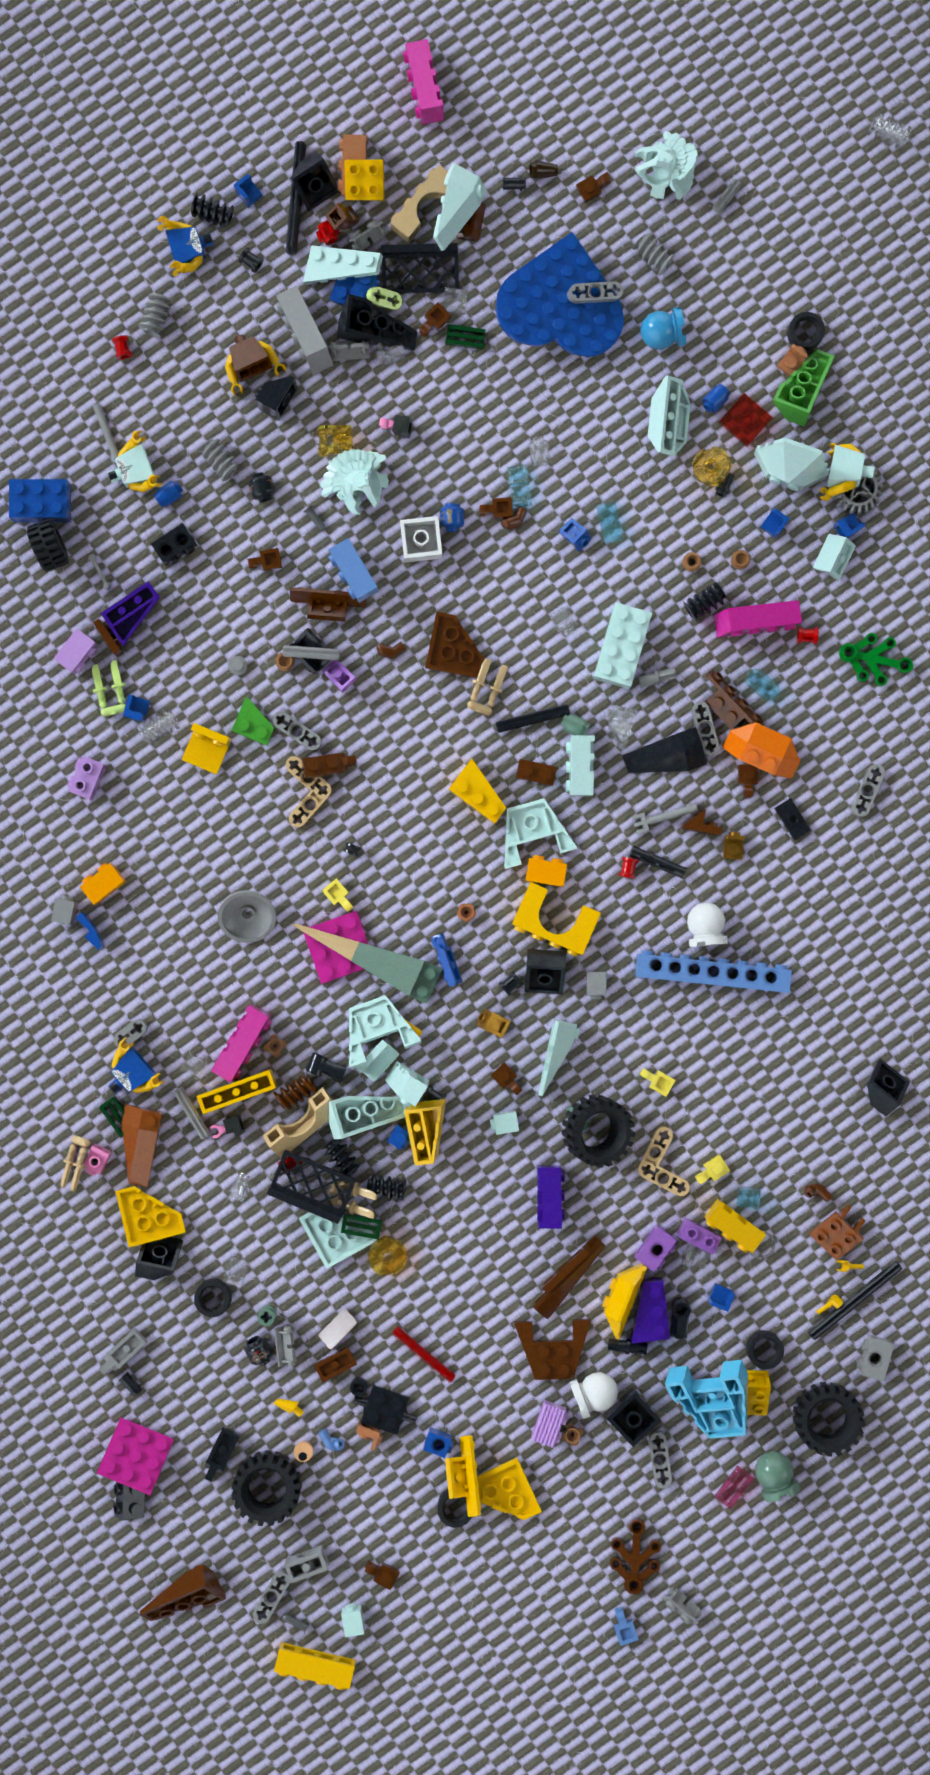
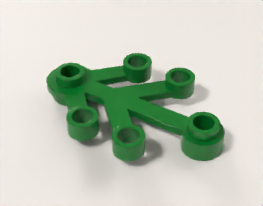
M875 633L867 634L863 640L855 645L846 643L839 649V657L844 662H850L857 673L856 678L859 682L866 681L869 678V674L866 670H863L858 659L866 662L875 677V684L877 686H883L887 683V677L882 674L877 664L897 668L902 674H906L913 669V662L910 658L904 657L900 660L878 656L883 651L895 647L896 640L892 637L886 638L882 644L867 653L859 650L877 642V635ZM868 636H873L874 642H869ZM887 640L892 641L893 645L891 647L887 645ZM850 650L851 656H846L845 651ZM901 663H905L907 668L902 669ZM864 673L866 675L865 679H861L859 674ZM879 677L884 679L883 684L878 682Z

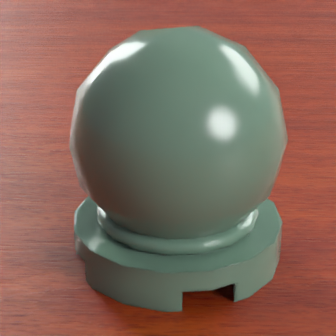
M770 1451L761 1455L756 1463L755 1473L759 1484L765 1487L761 1491L765 1501L776 1502L781 1500L780 1496L789 1494V1497L797 1494L800 1491L799 1482L796 1479H792L794 1475L793 1465L787 1456L776 1451Z

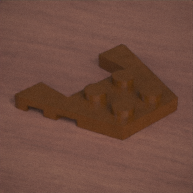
M572 1319V1340L533 1341L532 1321H515L516 1330L535 1380L574 1379L590 1325V1319Z

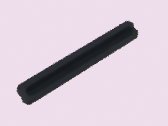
M568 704L498 721L495 725L497 732L501 733L569 715L570 709Z

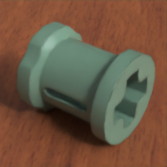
M266 1305L260 1310L257 1318L261 1325L270 1326L274 1322L277 1313L272 1306ZM265 1312H268V1315H270L269 1319L263 1316Z

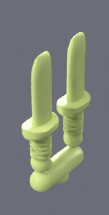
M117 660L111 662V672L114 685H111V687L116 690L120 705L106 707L107 703L103 691H106L107 687H103L99 665L95 664L92 667L96 688L93 689V693L98 694L99 706L103 708L101 710L102 716L123 713L126 704H123L125 703V695L122 688L126 684L125 682L122 683Z

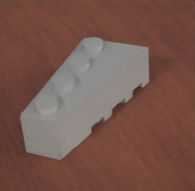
M297 285L277 294L278 303L276 307L280 315L284 314L285 319L283 321L287 329L292 330L293 334H291L293 342L295 345H299L300 349L298 351L303 361L306 360L312 374L315 375L334 366L327 345Z

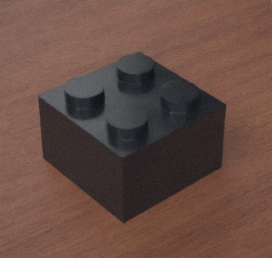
M634 1387L605 1413L607 1420L632 1447L638 1444L661 1422L659 1414Z

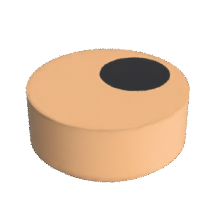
M307 1441L298 1442L294 1448L295 1458L301 1462L310 1460L313 1455V1446Z

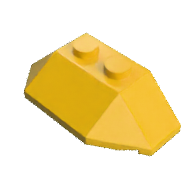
M643 1263L617 1274L616 1278H612L609 1289H611L610 1294L605 1296L602 1303L607 1320L615 1338L618 1340L621 1337L647 1270V1266Z

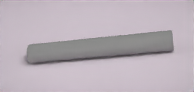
M96 404L93 406L112 458L115 460L118 457V449L101 405Z

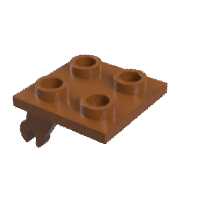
M849 1204L839 1214L835 1211L809 1232V1235L836 1261L864 1239L858 1232L865 1223V1219L861 1218L860 1221L855 1223L853 1228L844 1221L851 1209Z

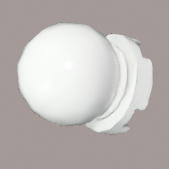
M707 902L697 904L692 908L687 919L688 929L694 935L693 939H689V947L727 944V936H722L723 934L721 933L725 928L723 911L715 904Z
M602 1372L591 1373L585 1377L582 1384H578L577 1379L570 1381L583 1419L591 1417L589 1413L591 1410L597 1412L608 1410L617 1399L618 1388L616 1382L612 1377Z

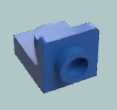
M573 518L559 530L560 535L568 540L578 552L585 548L592 539L587 529Z

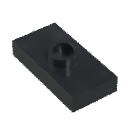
M791 798L774 808L794 841L811 831Z

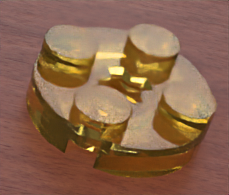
M711 447L712 449H703L693 459V473L702 484L717 486L728 476L732 464L726 451L722 448ZM715 463V467L713 469H709V467L707 466L708 464Z
M383 1236L371 1245L367 1255L371 1268L382 1276L399 1273L407 1261L406 1249L402 1242L389 1236ZM391 1252L392 1258L390 1260H383L384 1254Z

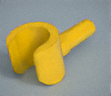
M846 1260L836 1261L842 1263V1268L836 1269L840 1272H848L850 1269H864V1264H852Z
M832 1295L829 1301L816 1311L818 1314H821L832 1305L838 1309L843 1304V1301L839 1296Z

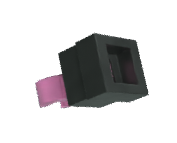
M395 415L394 421L380 418L379 426L382 429H392L395 435L410 438L413 421L410 416Z
M240 1114L224 1119V1125L214 1124L210 1127V1129L217 1128L219 1131L213 1138H218L223 1133L230 1134L234 1132L235 1136L245 1133Z

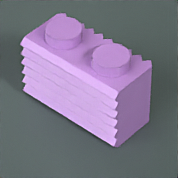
M544 1400L531 1435L532 1440L554 1448L555 1443L559 1444L562 1432H560L561 1426L566 1425L569 1416L566 1413V1407Z

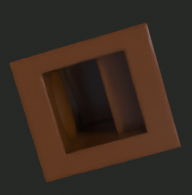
M337 203L325 215L334 230L350 229L360 221L352 206L344 207L342 203Z

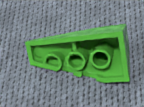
M816 349L803 362L802 366L780 384L773 403L786 420L805 427L835 357L834 355Z

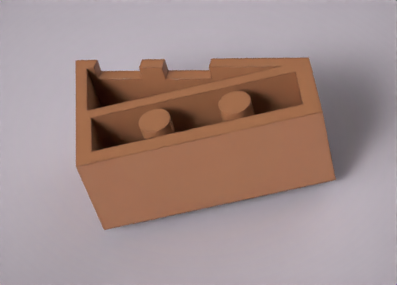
M343 134V139L339 140V151H343L342 159H339V171H342V179L338 180V191L341 192L342 196H345L344 161L367 160L368 137L366 135Z

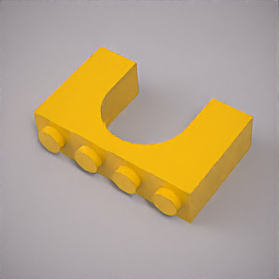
M530 882L512 922V925L515 926L514 930L523 934L525 931L533 933L532 938L541 942L544 938L550 941V946L560 949L561 946L567 948L566 953L575 957L578 954L583 955L601 913L582 905L577 919L569 931L562 934L550 933L544 929L539 920V910L548 889Z

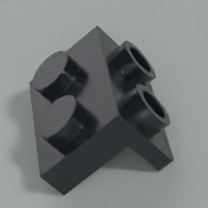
M309 628L305 629L297 640L289 645L328 648ZM295 657L304 664L307 671L313 674L320 672L331 661Z
M116 1482L114 1484V1493L116 1495V1503L113 1506L114 1514L122 1521L144 1518L145 1494Z

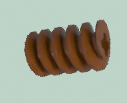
M307 1072L306 1078L299 1075L300 1082L293 1079L294 1086L287 1083L288 1090L281 1087L280 1095L277 1092H273L282 1108L285 1107L290 1111L292 1109L291 1104L297 1106L298 1100L301 1102L305 1101L304 1095L309 1098L311 1097L310 1091L313 1093L317 1092V1087Z

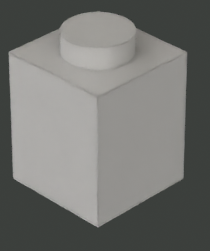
M62 895L61 899L56 898L51 921L74 925L78 902H74L73 897Z
M586 972V995H590V999H602V995H606V972Z

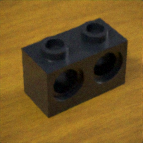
M183 523L151 543L165 566L176 564L181 556L193 553L195 547L198 546ZM187 537L188 542L185 545H179L180 538ZM165 548H172V552L170 555H163V550Z

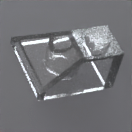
M614 705L612 710L608 709L605 720H608L607 727L618 749L623 751L638 710Z

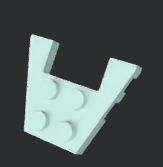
M544 798L507 809L505 869L522 865L517 845L555 835L560 854L577 849V846Z
M386 995L349 1008V1066L351 1069L367 1063L361 1045L399 1031L405 1049L422 1043L421 1039Z

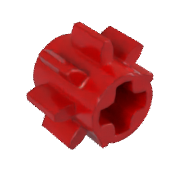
M328 220L318 225L319 231H316L320 243L325 242L326 245H331L338 241L337 235L340 234V230H334Z

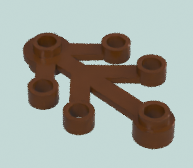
M634 1518L629 1524L630 1531L633 1534L632 1555L623 1546L622 1540L619 1537H614L611 1540L612 1549L618 1551L631 1566V1573H629L622 1566L619 1557L614 1556L610 1559L611 1568L616 1570L625 1580V1589L630 1594L640 1593L644 1587L643 1581L653 1572H657L660 1569L659 1561L651 1559L648 1562V1567L639 1574V1567L654 1553H658L661 1550V1544L657 1539H653L650 1541L649 1547L640 1554V1538L645 1532V1524L642 1519ZM635 1523L641 1524L639 1528H634L633 1526ZM619 1541L620 1545L616 1547L613 1543ZM654 1543H657L659 1546L658 1548L653 1549L652 1545ZM617 1560L619 1561V1564L617 1566L612 1565V1562ZM657 1563L658 1565L656 1568H652L651 1564ZM636 1581L637 1585L631 1586L630 1583Z

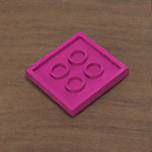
M357 911L309 927L368 944ZM303 932L321 984L364 969Z
M120 1418L96 1474L151 1496L174 1439Z

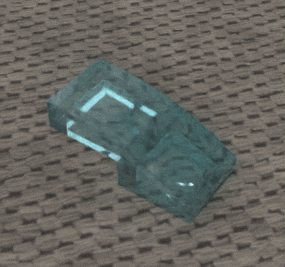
M526 465L507 467L513 508L532 506Z
M616 501L596 505L604 543L623 540Z

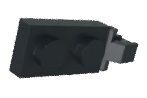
M223 1426L206 1461L205 1467L209 1468L204 1479L212 1482L216 1472L221 1474L241 1434Z

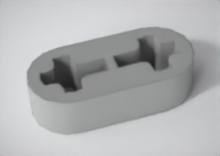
M142 1019L130 1022L114 1036L115 1045L119 1047V1036L127 1034L130 1035L126 1039L127 1044L134 1043L147 1032V1023ZM135 1023L143 1025L141 1028L142 1032L137 1031L134 1034L131 1032L136 1027Z

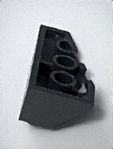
M696 727L622 755L628 773L691 771L707 765L703 745Z

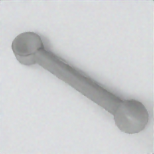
M90 554L88 559L91 562H93L101 580L104 583V589L109 590L111 588V584L107 583L99 565L97 564V557L94 554Z

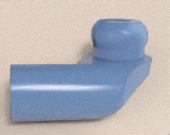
M327 1428L318 1432L327 1449L341 1451L345 1447V1442L340 1438L331 1437Z

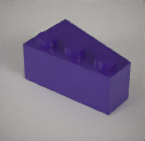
M148 581L100 613L122 646H125L160 600V596Z
M537 1165V1224L539 1229H562V1221H565V1209H562V1201H565V1190H561V1182H565V1171L561 1170L560 1165Z
M661 1277L643 1279L630 1336L631 1343L670 1339L663 1279Z

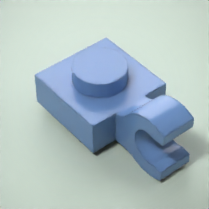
M622 1606L614 1609L618 1624L614 1625V1629L620 1646L639 1640L632 1619L626 1621Z

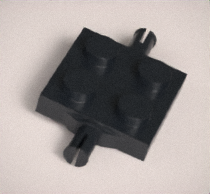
M374 1384L366 1399L355 1396L353 1403L364 1406L361 1423L395 1435L398 1434L400 1425L404 1420L415 1424L417 1416L407 1413L406 1407L409 1396Z

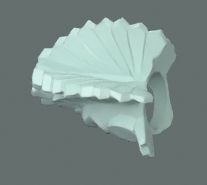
M665 131L663 134L664 144L657 142L654 146L643 147L637 150L635 157H641L645 163L636 167L635 170L644 181L652 186L650 196L656 199H663L665 189L670 185L671 190L676 194V199L681 200L691 190L693 185L694 168L699 158L695 144L691 145V142L686 144L685 138H680L678 133L671 134ZM650 167H653L654 170L652 176L646 173V170Z
M350 449L349 451L345 450L343 453H339L332 460L328 461L329 465L326 467L328 472L323 475L325 480L320 483V486L323 488L321 496L326 498L332 493H338L337 497L345 502L349 511L360 515L361 513L358 508L362 503L361 495L365 493L368 500L376 508L380 503L382 487L388 488L389 480L387 473L379 474L377 471L380 468V463L387 459L386 456L378 452L360 449Z

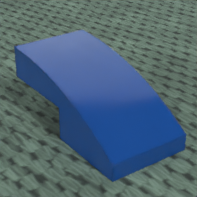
M80 913L76 919L89 930L85 938L98 950H102L104 943L98 929L85 913Z

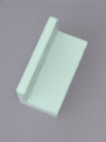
M829 534L813 568L827 572L834 579L840 580L856 545L847 537Z
M382 1039L367 1055V1063L356 1068L375 1082L399 1056V1053L387 1041Z

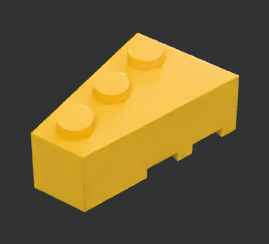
M471 758L450 786L449 791L495 825L506 810V807Z
M718 1198L704 1216L707 1220V1225L714 1230L716 1228L723 1232L721 1235L730 1242L733 1239L739 1243L737 1247L745 1253L750 1251L753 1254L766 1236L763 1231Z

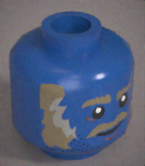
M446 503L440 509L439 523L442 527L446 528L447 532H457V528L464 526L465 510L460 507V504Z

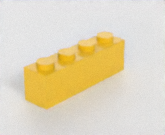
M271 1068L199 1094L196 1097L202 1114H206L275 1089L278 1085Z
M281 1642L274 1672L284 1677L290 1675L301 1681L311 1680L315 1681L318 1685L325 1686L328 1684L339 1690H350L356 1659Z

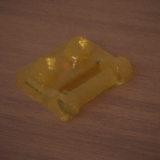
M321 425L317 428L320 442L318 453L321 457L353 449L351 425ZM328 435H332L333 444H327Z

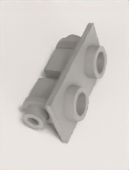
M375 219L366 225L367 228L360 231L358 229L350 234L351 238L347 240L354 243L351 245L352 249L361 251L370 246L367 240L369 237L373 243L384 238L387 230L384 226L382 228L380 226L383 221L377 222Z
M362 340V343L352 341L330 342L332 362L370 358L369 344L364 342V340Z
M290 1324L274 1328L278 1367L296 1365L295 1348L292 1347L294 1344V1330Z
M671 1587L668 1591L669 1597H662L666 1602V1607L673 1612L677 1611L681 1615L680 1619L685 1623L698 1624L699 1622L695 1618L698 1619L702 1615L700 1608L691 1600H688L684 1605L683 1603L687 1597L677 1588Z

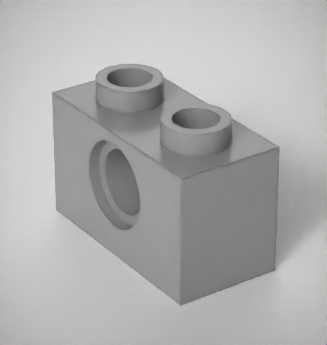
M868 1334L867 1339H864L862 1343V1350L864 1351L862 1358L859 1357L857 1362L858 1372L862 1376L885 1381L894 1343L891 1340ZM873 1353H878L876 1361H870Z
M323 1545L287 1557L285 1561V1568L291 1583L327 1571L329 1566Z

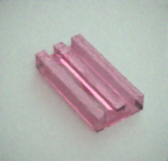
M737 1465L714 1496L731 1509L754 1478ZM739 1473H741V1474L739 1475V1477L735 1480V1482L732 1484V1486H731V1487L728 1489V1491L725 1493V1495H724L723 1497H721L722 1494L725 1492V1490H726V1489L729 1487V1485L732 1483V1481L736 1478V1476H737ZM746 1477L747 1479L744 1481L741 1487L737 1490V1492L734 1494L731 1500L727 1502L726 1500L729 1498L732 1492L736 1489V1487L739 1485L742 1479Z

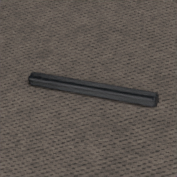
M303 141L295 143L293 173L300 161L305 159L306 144ZM293 182L291 184L286 253L288 255H296L301 210V197Z
M894 1261L844 1301L838 1309L833 1310L808 1331L811 1338L816 1340L898 1274L902 1270L901 1265Z

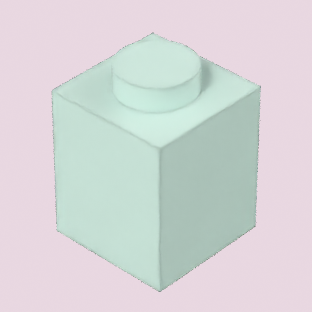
M516 1110L493 1114L494 1119H490L492 1131L496 1130V1135L519 1131Z
M354 1603L346 1605L342 1608L341 1612L345 1638L363 1635L365 1624L362 1606Z

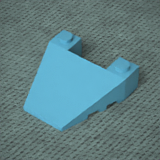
M742 1360L723 1362L720 1377L698 1380L693 1379L688 1366L669 1368L665 1386L671 1398L684 1407L683 1411L695 1419L694 1423L709 1439L746 1435L748 1373Z

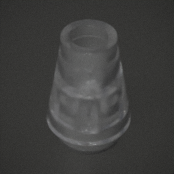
M238 1174L228 1192L230 1193L229 1198L244 1202V1199L247 1198L249 1175Z

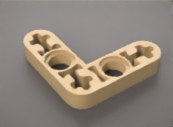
M293 756L287 759L286 769L310 790L289 816L290 824L295 828H300L309 821L330 797L332 788L321 777H314L313 782L306 783L303 779L304 771L298 777L297 774L300 772L295 768L291 770L290 762L299 761L298 766L303 769L302 760ZM318 779L321 780L318 783L321 787H328L326 795H319L320 790L316 786L314 790L311 788ZM309 799L314 800L316 803V807L313 810L305 808V803ZM302 807V809L305 812L309 813L308 817H306V815L304 814L301 817V824L298 822L294 824L293 822L295 819L293 818V816H299L302 813V811H300L299 809Z
M661 1126L655 1131L638 1165V1173L644 1179L678 1196H685L690 1189L689 1183L684 1178L659 1166L673 1138L672 1131L668 1127ZM667 1130L669 1137L668 1139H663L662 1144H665V1146L662 1148L659 1144L654 1143V1141L657 1140L659 1142L661 1139L659 1133ZM653 1147L660 1149L661 1153L657 1158L650 1156V1150ZM650 1165L649 1168L654 1172L656 1168L659 1169L655 1174L654 1180L651 1179L653 1174L649 1172L643 1174L642 1166ZM661 1173L668 1174L669 1180L667 1183L662 1184L658 1181ZM673 1177L676 1178L674 1182L677 1184L684 1182L685 1190L678 1192L676 1186L668 1187L672 1183Z

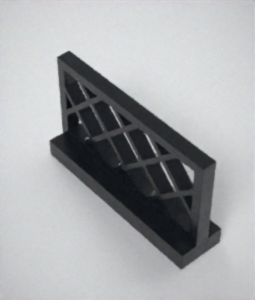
M437 243L381 245L383 288L387 289V281L393 276L400 284L395 289L388 290L398 294L459 292L458 243H450L445 250H441ZM432 257L437 264L429 271L422 263L426 258ZM446 257H454V265L450 270L441 263ZM394 258L399 265L391 272L386 267V259ZM408 258H413L418 263L412 271L403 264ZM420 265L428 272L421 281L413 274ZM438 265L447 272L441 280L432 273ZM400 266L409 273L403 281L394 275ZM454 268H455V276L451 273V271H452ZM386 270L390 273L387 278H386ZM429 275L438 282L433 288H427L423 284ZM450 275L455 280V287L447 288L442 281ZM410 276L418 282L414 289H409L404 284Z
M284 1150L267 1195L338 1224L343 1217L357 1179L291 1151ZM287 1156L294 1158L297 1166L288 1169L285 1163ZM309 1164L313 1167L315 1173L306 1177L302 1166ZM298 1168L302 1179L293 1182L289 1172ZM328 1172L333 1181L323 1184L319 1174ZM286 1173L290 1184L285 1186L278 1184L279 1176ZM317 1176L320 1186L311 1189L307 1179ZM344 1179L351 1182L349 1188L341 1192L337 1181ZM304 1181L308 1191L304 1193L297 1192L294 1184ZM334 1183L338 1193L329 1197L325 1186ZM322 1188L325 1199L316 1200L312 1192ZM340 1196L342 1201L341 1208L333 1207L330 1199Z

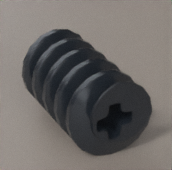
M198 192L191 205L192 217L198 216L200 220L205 218L206 222L210 223L212 221L214 225L220 224L221 228L229 225L234 212V205H231L228 210L226 202L221 207L220 200L213 204V197L206 201V195L203 194L201 198H198Z
M715 582L713 583V588L708 586L707 592L701 590L700 596L695 594L693 596L694 600L688 598L687 604L685 602L683 604L690 617L697 622L698 614L705 617V610L710 614L711 606L717 610L718 602L723 606V599H726V595L721 586Z
M334 1139L320 1149L327 1148L324 1155L332 1156L329 1162L336 1161L333 1168L340 1167L339 1172L348 1176L358 1171L361 1165L360 1162L354 1163L356 1160L355 1156L349 1157L352 1153L351 1150L344 1151L347 1144L340 1145L343 1139Z
M373 1173L371 1178L368 1176L366 1189L373 1191L376 1195L379 1194L380 1200H383L385 1195H387L388 1201H391L394 1196L396 1203H398L400 1198L404 1200L407 1182L406 1179H403L402 1183L399 1184V1178L397 1177L392 1182L391 1176H388L387 1180L384 1181L383 1175L377 1180L376 1174Z

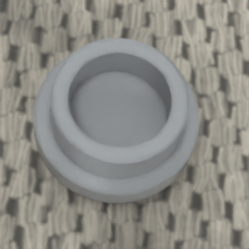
M241 656L231 658L228 663V668L234 675L244 674L248 667L247 661Z

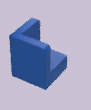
M246 174L234 184L236 194L248 208L262 197V193L252 182L249 174Z
M773 508L760 528L776 538L790 518L776 508Z
M853 513L840 519L833 526L840 536L850 538L862 530L866 524H860Z
M129 694L123 716L144 723L150 701Z
M714 1283L708 1302L710 1305L728 1312L735 1293L727 1287Z

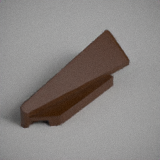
M596 1235L541 1285L545 1292L532 1304L533 1308L546 1319L551 1317L605 1248L604 1243Z

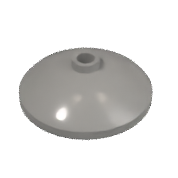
M249 890L238 891L229 895L221 903L218 911V922L222 931L229 938L238 942L252 943L262 940L271 933L276 922V912L271 901L264 895Z

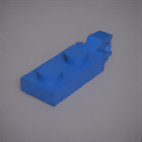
M444 933L431 937L432 946L437 950V959L443 967L444 979L449 984V987L462 983L451 946L448 947Z

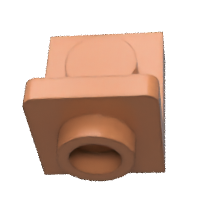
M793 344L777 365V368L790 377L807 359L808 354L806 350L801 346Z
M359 1420L356 1433L361 1438L373 1439L370 1450L374 1451L376 1445L380 1446L383 1437L380 1434L381 1430L363 1424Z

